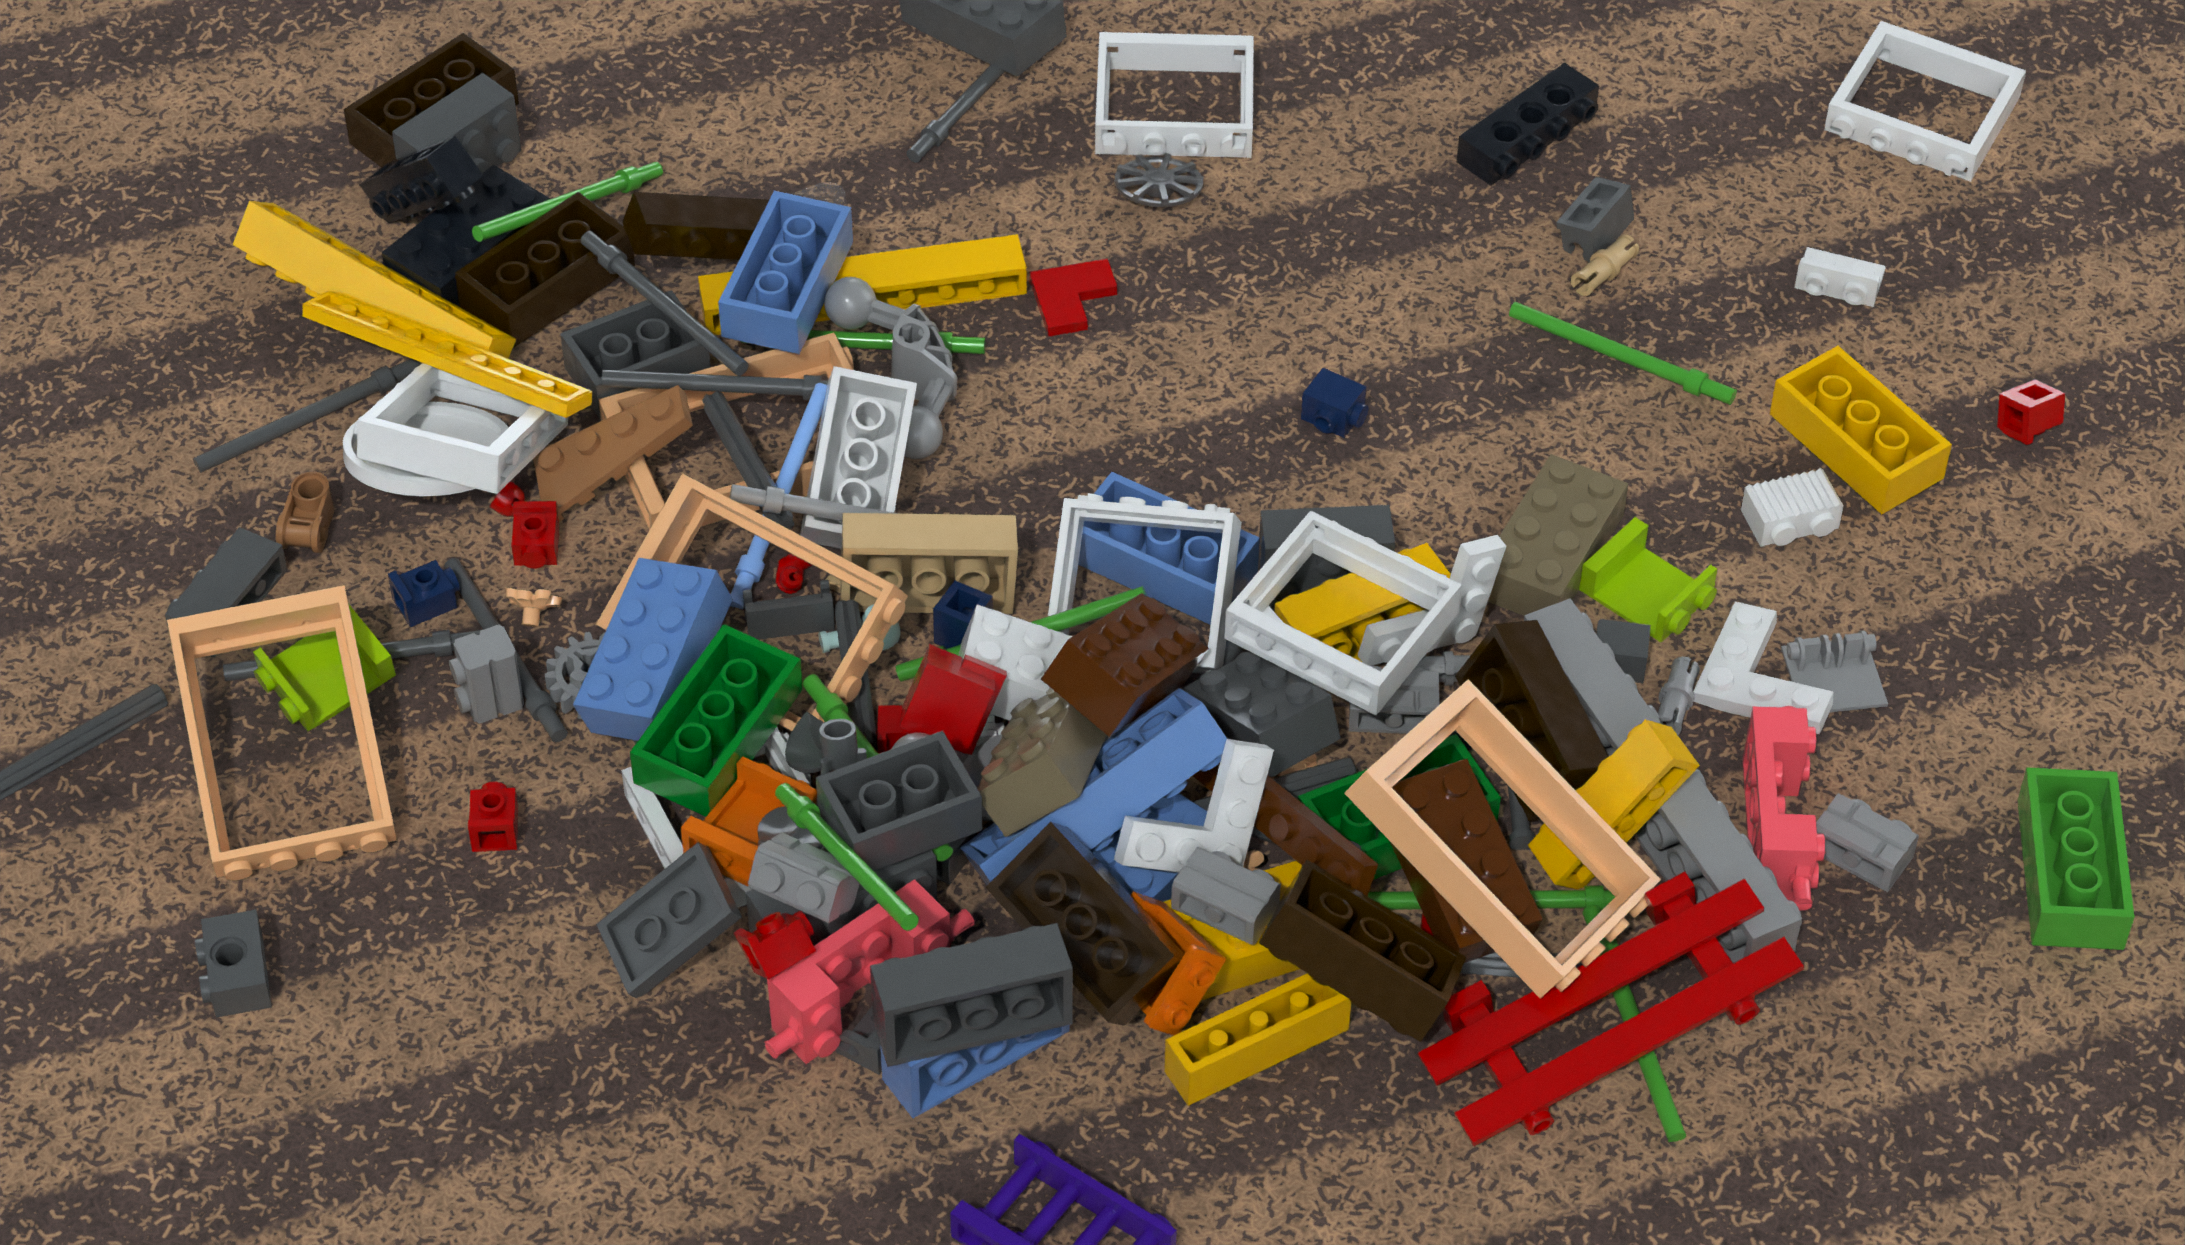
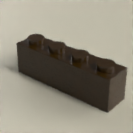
M633 192L622 223L635 255L740 260L769 199Z

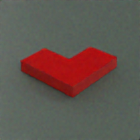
M1108 258L1029 272V281L1048 337L1088 330V321L1081 301L1117 295V284Z

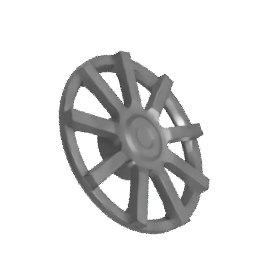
M1165 153L1164 157L1146 158L1139 154L1136 155L1135 160L1124 165H1118L1115 174V186L1121 195L1135 203L1152 207H1172L1185 204L1196 198L1203 188V176L1196 169L1195 163H1185L1172 159L1171 154ZM1161 162L1159 168H1154L1151 163ZM1169 164H1174L1178 166L1171 170H1167ZM1142 166L1146 171L1137 169L1136 167ZM1188 172L1191 176H1184L1180 174ZM1125 174L1137 176L1133 178L1122 179ZM1179 183L1194 184L1196 188L1193 191ZM1143 184L1133 194L1125 190L1128 186ZM1174 190L1184 196L1183 198L1175 200L1168 199V196H1170L1174 192ZM1147 194L1152 197H1158L1161 201L1148 200L1143 197Z

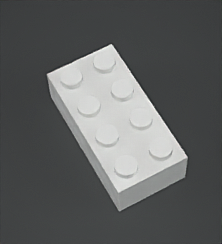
M836 366L833 367L827 384L807 497L888 512L895 511L917 383ZM804 514L800 535L816 544L841 549L842 521Z
M976 605L962 639L958 656L962 657L963 661L966 654L1007 671L1006 679L990 714L1011 720L1012 715L1010 713L1019 703L1028 698H1033L1036 701L1047 695L1046 692L1050 687L1041 678L1064 644L1072 636Z

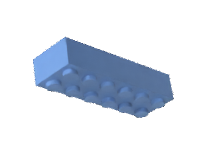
M1178 688L1102 744L1080 797L1007 837L1004 836L994 822L960 848L986 886L1050 821L1068 827L1089 851L1097 852L1113 840V833L1122 827L1125 816L1145 818L1151 811L1150 806L1162 797L1171 798L1180 793L1188 784L1186 780L1199 770L1208 771L1221 762L1227 738L1203 702Z

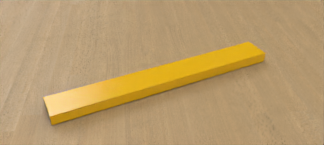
M328 291L303 303L302 317L564 418L592 405V391L332 291Z

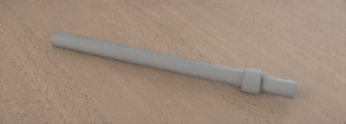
M732 484L729 497L738 503L763 507V512L780 514L781 510L840 521H842L843 513L900 514L786 494L784 489L767 486L766 490Z

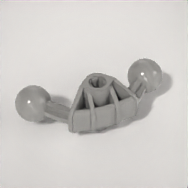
M845 277L837 280L829 287L825 295L824 306L827 316L835 325L844 329H857L871 322L893 330L891 378L917 383L914 399L919 400L917 406H913L904 456L910 459H923L932 455L940 446L943 438V427L938 417L946 402L954 400L957 394L958 379L957 375L953 372L951 352L945 347L938 333L937 325L929 320L918 304L914 303L904 310L877 300L872 287L860 278Z

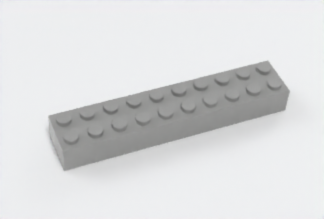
M1571 598L1524 615V621L1538 620L1608 757L1627 739L1628 733L1645 719L1660 723L1656 709L1652 705L1646 704L1638 693L1632 676L1623 672L1615 660L1611 647L1607 643H1602L1594 632L1588 615L1584 612L1581 613ZM1696 769L1634 835L1665 881L1686 872L1695 886L1696 904L1745 878L1764 906V912L1716 937L1732 963L1739 961L1783 936L1795 952L1802 924L1799 908L1792 900H1787L1778 887L1772 870L1762 865L1754 854L1748 837L1738 832L1730 820L1725 805L1721 801L1715 800L1706 787L1702 773Z

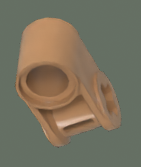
M315 471L305 472L293 480L287 501L279 515L276 526V542L282 544L283 549H287L288 546L312 548L314 553H322L335 508L329 481L322 473Z

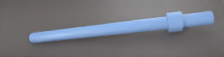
M816 383L775 483L777 488L784 489L786 494L791 492L822 415L827 389L826 384ZM756 535L753 537L747 555L741 556L735 570L738 577L730 594L733 598L730 606L735 608H744L743 590H750L754 582H759L765 567L763 558L770 543Z

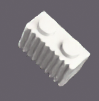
M1821 468L1817 471L1811 470L1809 473L1804 471L1801 475L1796 473L1793 477L1788 475L1786 478L1780 477L1778 480L1772 479L1770 482L1764 481L1761 484L1757 482L1753 486L1749 484L1745 487L1741 512L1760 547L1774 543L1778 546H1783L1791 543L1795 538L1813 534L1818 537L1826 536L1834 529L1839 528L1843 511L1841 500Z

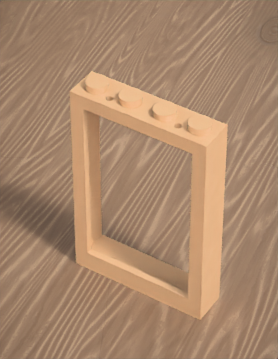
M833 332L806 340L800 354L774 349L742 358L749 366L747 371L741 376L804 379V375L819 376L826 374L829 379L834 366L854 370V364L850 350L847 346L841 347ZM724 364L689 373L737 376ZM636 388L598 399L601 421L668 389ZM683 390L687 396L690 412L704 409L702 401L704 396L714 393V391ZM721 392L727 401L756 394ZM642 455L629 467L630 472L624 476L650 530L665 502ZM813 461L801 464L790 494L807 496ZM780 471L770 473L774 483H776ZM745 481L735 483V485L748 487ZM732 485L715 489V491L729 498ZM740 503L753 511L760 509L759 506ZM709 511L701 526L725 519Z
M682 473L596 625L605 631L607 630L638 558L680 564L709 511L877 599L827 687L830 693L838 694L845 705L853 701L861 689V678L869 664L874 663L879 658L884 646L883 640L891 625H895L901 619L905 611V601L908 595L883 578ZM815 708L812 715L825 722ZM787 711L778 725L792 732L801 717Z
M345 585L167 620L209 849L217 878L225 876L228 880H241L252 875V870L271 867L275 871H284L294 868L300 860L316 857L318 861H332L340 858L344 851L361 848L364 852H376L386 848L388 842L397 841ZM336 631L374 821L230 850L195 658Z
M1469 679L1368 768L1344 793L1539 998L1543 997L1554 986L1560 992L1568 987L1581 974L1575 966L1581 962L1587 967L1605 950L1600 941L1604 937L1609 942L1613 941L1630 924L1624 917L1628 913L1633 918L1639 915L1648 906L1645 901V892L1651 890L1661 880ZM1454 731L1478 753L1615 896L1555 957L1547 951L1392 788Z

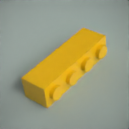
M1645 719L1628 733L1627 739L1611 756L1605 758L1599 764L1593 776L1575 791L1627 843L1700 765L1672 727ZM1545 823L1540 827L1539 833L1528 844V847L1555 885L1578 890L1586 886L1595 877Z
M1306 973L1165 1039L1164 1072L1189 1106L1349 1030L1351 1001L1331 987L1318 984Z

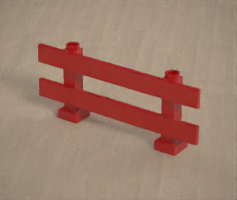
M1686 872L1645 892V901L1648 905L1646 913L1655 926L1598 956L1587 967L1584 965L1577 967L1581 974L1562 992L1554 986L1543 997L1539 998L1532 991L1495 1012L1491 994L1482 979L1451 995L1449 1002L1443 1009L1444 1020L1454 1034L1418 1052V1056L1436 1086L1483 1062L1499 1088L1498 1090L1454 1113L1473 1147L1521 1122L1524 1129H1527L1530 1135L1547 1130L1554 1123V1119L1549 1112V1106L1724 1012L1730 1021L1734 1020L1737 1025L1749 1022L1760 1011L1755 1002L1756 995L1804 970V965L1784 936L1735 963H1732L1716 939L1717 936L1764 912V906L1745 878L1696 904L1695 886ZM1685 953L1703 978L1698 983L1529 1073L1526 1072L1511 1046Z

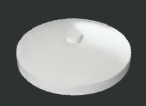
M428 402L404 424L405 426L487 447L509 428L501 419L489 412L449 402ZM356 422L349 427L344 435L343 458L347 470L360 482L375 489L409 496H442L475 489L357 458V434H353Z

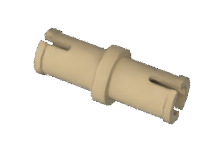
M1625 234L1621 235L1605 250L1596 251L1590 257V262L1571 277L1573 287L1582 280H1585V284L1577 289L1576 292L1582 296H1588L1605 280H1613L1620 273L1621 267L1639 254L1637 243L1627 251L1625 250V247L1634 240L1633 237Z

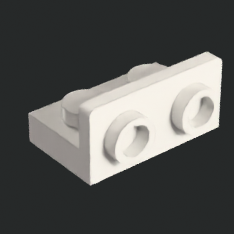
M1807 247L1805 255L1801 258L1798 266L1795 288L1805 290L1811 295H1826L1842 299L1852 305L1862 304L1874 307L1886 266Z

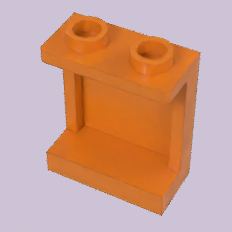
M741 757L736 763V782L703 821L690 816L681 826L683 854L699 842L709 847L722 875L748 886L754 857L759 847L758 825L762 818L770 811L778 807H784L775 795L777 787L783 783H788L800 796L809 797L815 804L817 790L808 783L783 775L764 763H757L748 758Z
M1133 891L1131 894L1133 899L1184 953L1166 985L1141 1009L1146 1014L1144 1023L1147 1026L1174 1036L1182 1032L1185 1025L1189 1022L1196 1007L1225 963L1226 958L1164 902Z

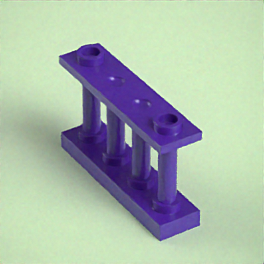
M1020 1133L1014 1139V1164L1018 1166V1169L986 1206L976 1209L961 1200L950 1213L951 1237L963 1245H1038L1074 1201L1097 1216L1072 1245H1098L1113 1226L1134 1237L1136 1240L1132 1245H1176L1177 1229L1173 1228L1166 1218L1157 1213L1150 1214L1057 1157L1044 1143L1039 1141L1033 1142ZM1035 1177L1056 1189V1194L1023 1232L1015 1233L998 1222Z

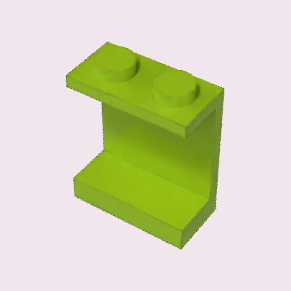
M1634 517L1583 564L1579 590L1630 623L1651 625L1650 636L1662 643L1672 632L1676 635L1680 634L1688 625L1691 614L1698 608L1705 610L1713 602L1717 593V589L1714 587L1717 568L1710 564L1697 578L1693 579L1645 548L1649 525Z
M349 605L367 694L396 676L389 652ZM336 631L304 637L272 659H269L261 647L253 651L258 666L253 671L256 679L267 693L272 690L277 693L281 698V701L278 702L279 707L292 724L299 721L307 731H310L351 706Z

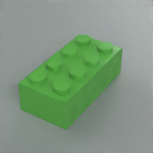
M2026 767L2017 802L2032 945L2124 950L2135 917L2117 772Z

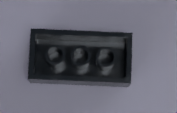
M496 165L482 173L484 176L472 184L475 191L470 196L457 204L452 202L441 210L436 209L382 252L383 264L460 307L455 272L525 226L478 242L473 237V227L551 199Z

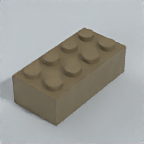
M1550 454L1499 536L1506 545V549L1488 602L1524 616L1570 598L1573 600L1580 587L1583 564L1608 542L1624 515L1629 483Z
M1049 688L1046 692L1047 695L1036 701L1033 698H1028L1013 708L1010 713L1012 718L1009 724L1001 731L1002 738L999 744L991 752L992 759L989 765L981 772L982 779L977 789L982 796V806L1005 837L1080 797L1106 738V734L1052 688Z

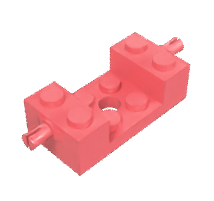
M1753 706L1742 758L1747 836L1752 844L1754 854L1764 867L1767 866L1772 870L1778 887L1787 900H1792L1799 910H1808L1813 904L1811 888L1817 889L1818 861L1824 860L1825 836L1824 834L1817 833L1815 815L1785 814L1784 796H1798L1801 781L1809 780L1810 756L1807 753H1815L1816 729L1815 727H1808L1807 708Z
M914 879L895 892L918 916L919 921L914 929L904 930L878 903L814 946L816 949L814 953L771 979H767L771 1027L777 1034L764 1042L768 1053L774 1059H777L778 1056L791 1048L805 1064L817 1056L825 1058L831 1055L841 1041L839 1038L842 1034L841 1008L852 999L856 991L868 983L871 984L870 965L879 964L891 958H906L928 953L939 947L950 948L956 936L975 925L970 912L962 909L950 918V913Z

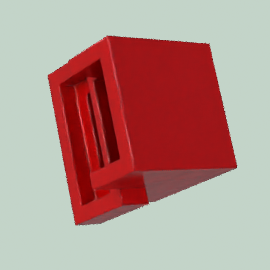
M929 644L903 703L900 728L912 733L919 732L928 735L943 731L954 750L972 755L1006 679L1007 671L966 654L962 661V657Z

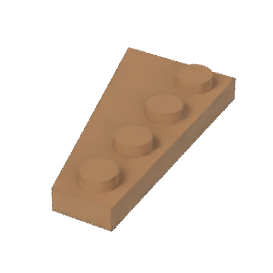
M679 385L672 387L545 447L533 458L541 501H556L559 522L565 519L562 513L577 502L583 506L596 496L594 490L613 477L617 481L630 472L629 467L636 459L643 454L647 457L652 456L693 426L686 393Z

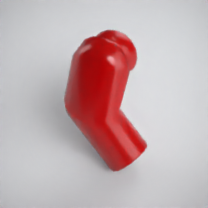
M792 554L781 558L777 563L775 576L777 587L784 593H796L803 584L804 570L813 565Z

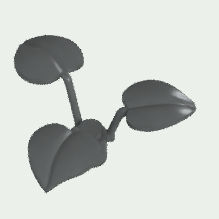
M806 712L789 736L785 749V758L787 764L796 771L802 773L821 771L820 776L867 759V753L865 748H858L856 726L853 722L846 719H833L823 722ZM785 806L770 811L762 818L758 825L759 845L783 832L798 839L801 844L807 843L819 849L824 847L807 829L798 827L789 818Z

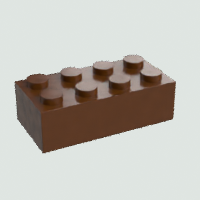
M1141 593L1069 638L1041 680L1110 737L1175 690L1181 688L1209 648L1200 641L1199 636L1194 630L1185 625H1180L1169 616L1159 601Z
M1467 758L1401 780L1392 788L1534 936L1543 918ZM1391 843L1433 936L1466 956L1464 963L1495 953L1489 944Z

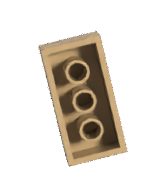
M842 514L841 557L894 584L907 594L904 613H933L935 605L956 580L992 595L993 610L1004 614H1013L1018 557L1016 515ZM840 580V601L855 600L859 604L860 612H865L869 606L875 604L876 598Z

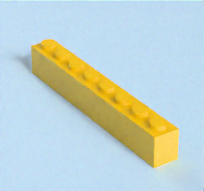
M249 201L233 245L246 252L245 258L250 262L265 267L269 265L276 269L275 275L278 278L290 283L299 282L306 286L305 293L314 298L332 291L509 359L516 341L512 336L275 203Z
M1018 234L848 256L845 258L834 281L836 282L845 277L860 278L872 287L877 300L904 310L914 303L920 305L921 308L1027 294L1026 264ZM733 272L698 276L704 325L714 335H721L718 302ZM824 304L815 322L830 320L825 311Z

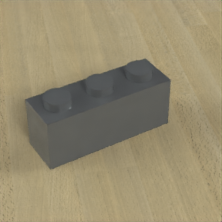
M239 527L228 541H224L219 546L216 555L206 567L195 574L192 583L183 594L171 602L165 613L166 621L263 601L288 571L282 544Z

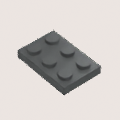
M698 842L596 925L628 995L638 998L648 993L741 919L742 916L709 847Z

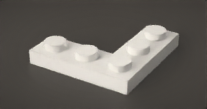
M1498 535L1460 545L1449 578L1462 584L1459 614L1428 652L1455 643H1465L1476 636L1506 549V545ZM1426 609L1368 624L1358 652L1360 660L1367 665L1388 663L1428 614L1429 610Z
M1735 602L1693 691L1694 702L1749 718L1751 717L1753 706L1807 708L1808 727H1815L1816 734L1820 735L1833 705V691L1754 673L1777 623V611Z
M1226 739L1204 826L1125 816L1114 860L1125 866L1180 872L1183 866H1186L1194 850L1200 847L1211 853L1221 851L1230 856L1235 864L1243 867L1274 749L1264 744Z

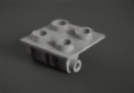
M1865 630L1854 634H1845L1842 640L1840 633H1834L1832 641H1829L1826 634L1821 635L1820 638L1802 639L1801 637H1796L1794 642L1781 646L1791 682L1833 691V705L1830 712L1888 706L1871 651H1876V638L1874 634H1867Z

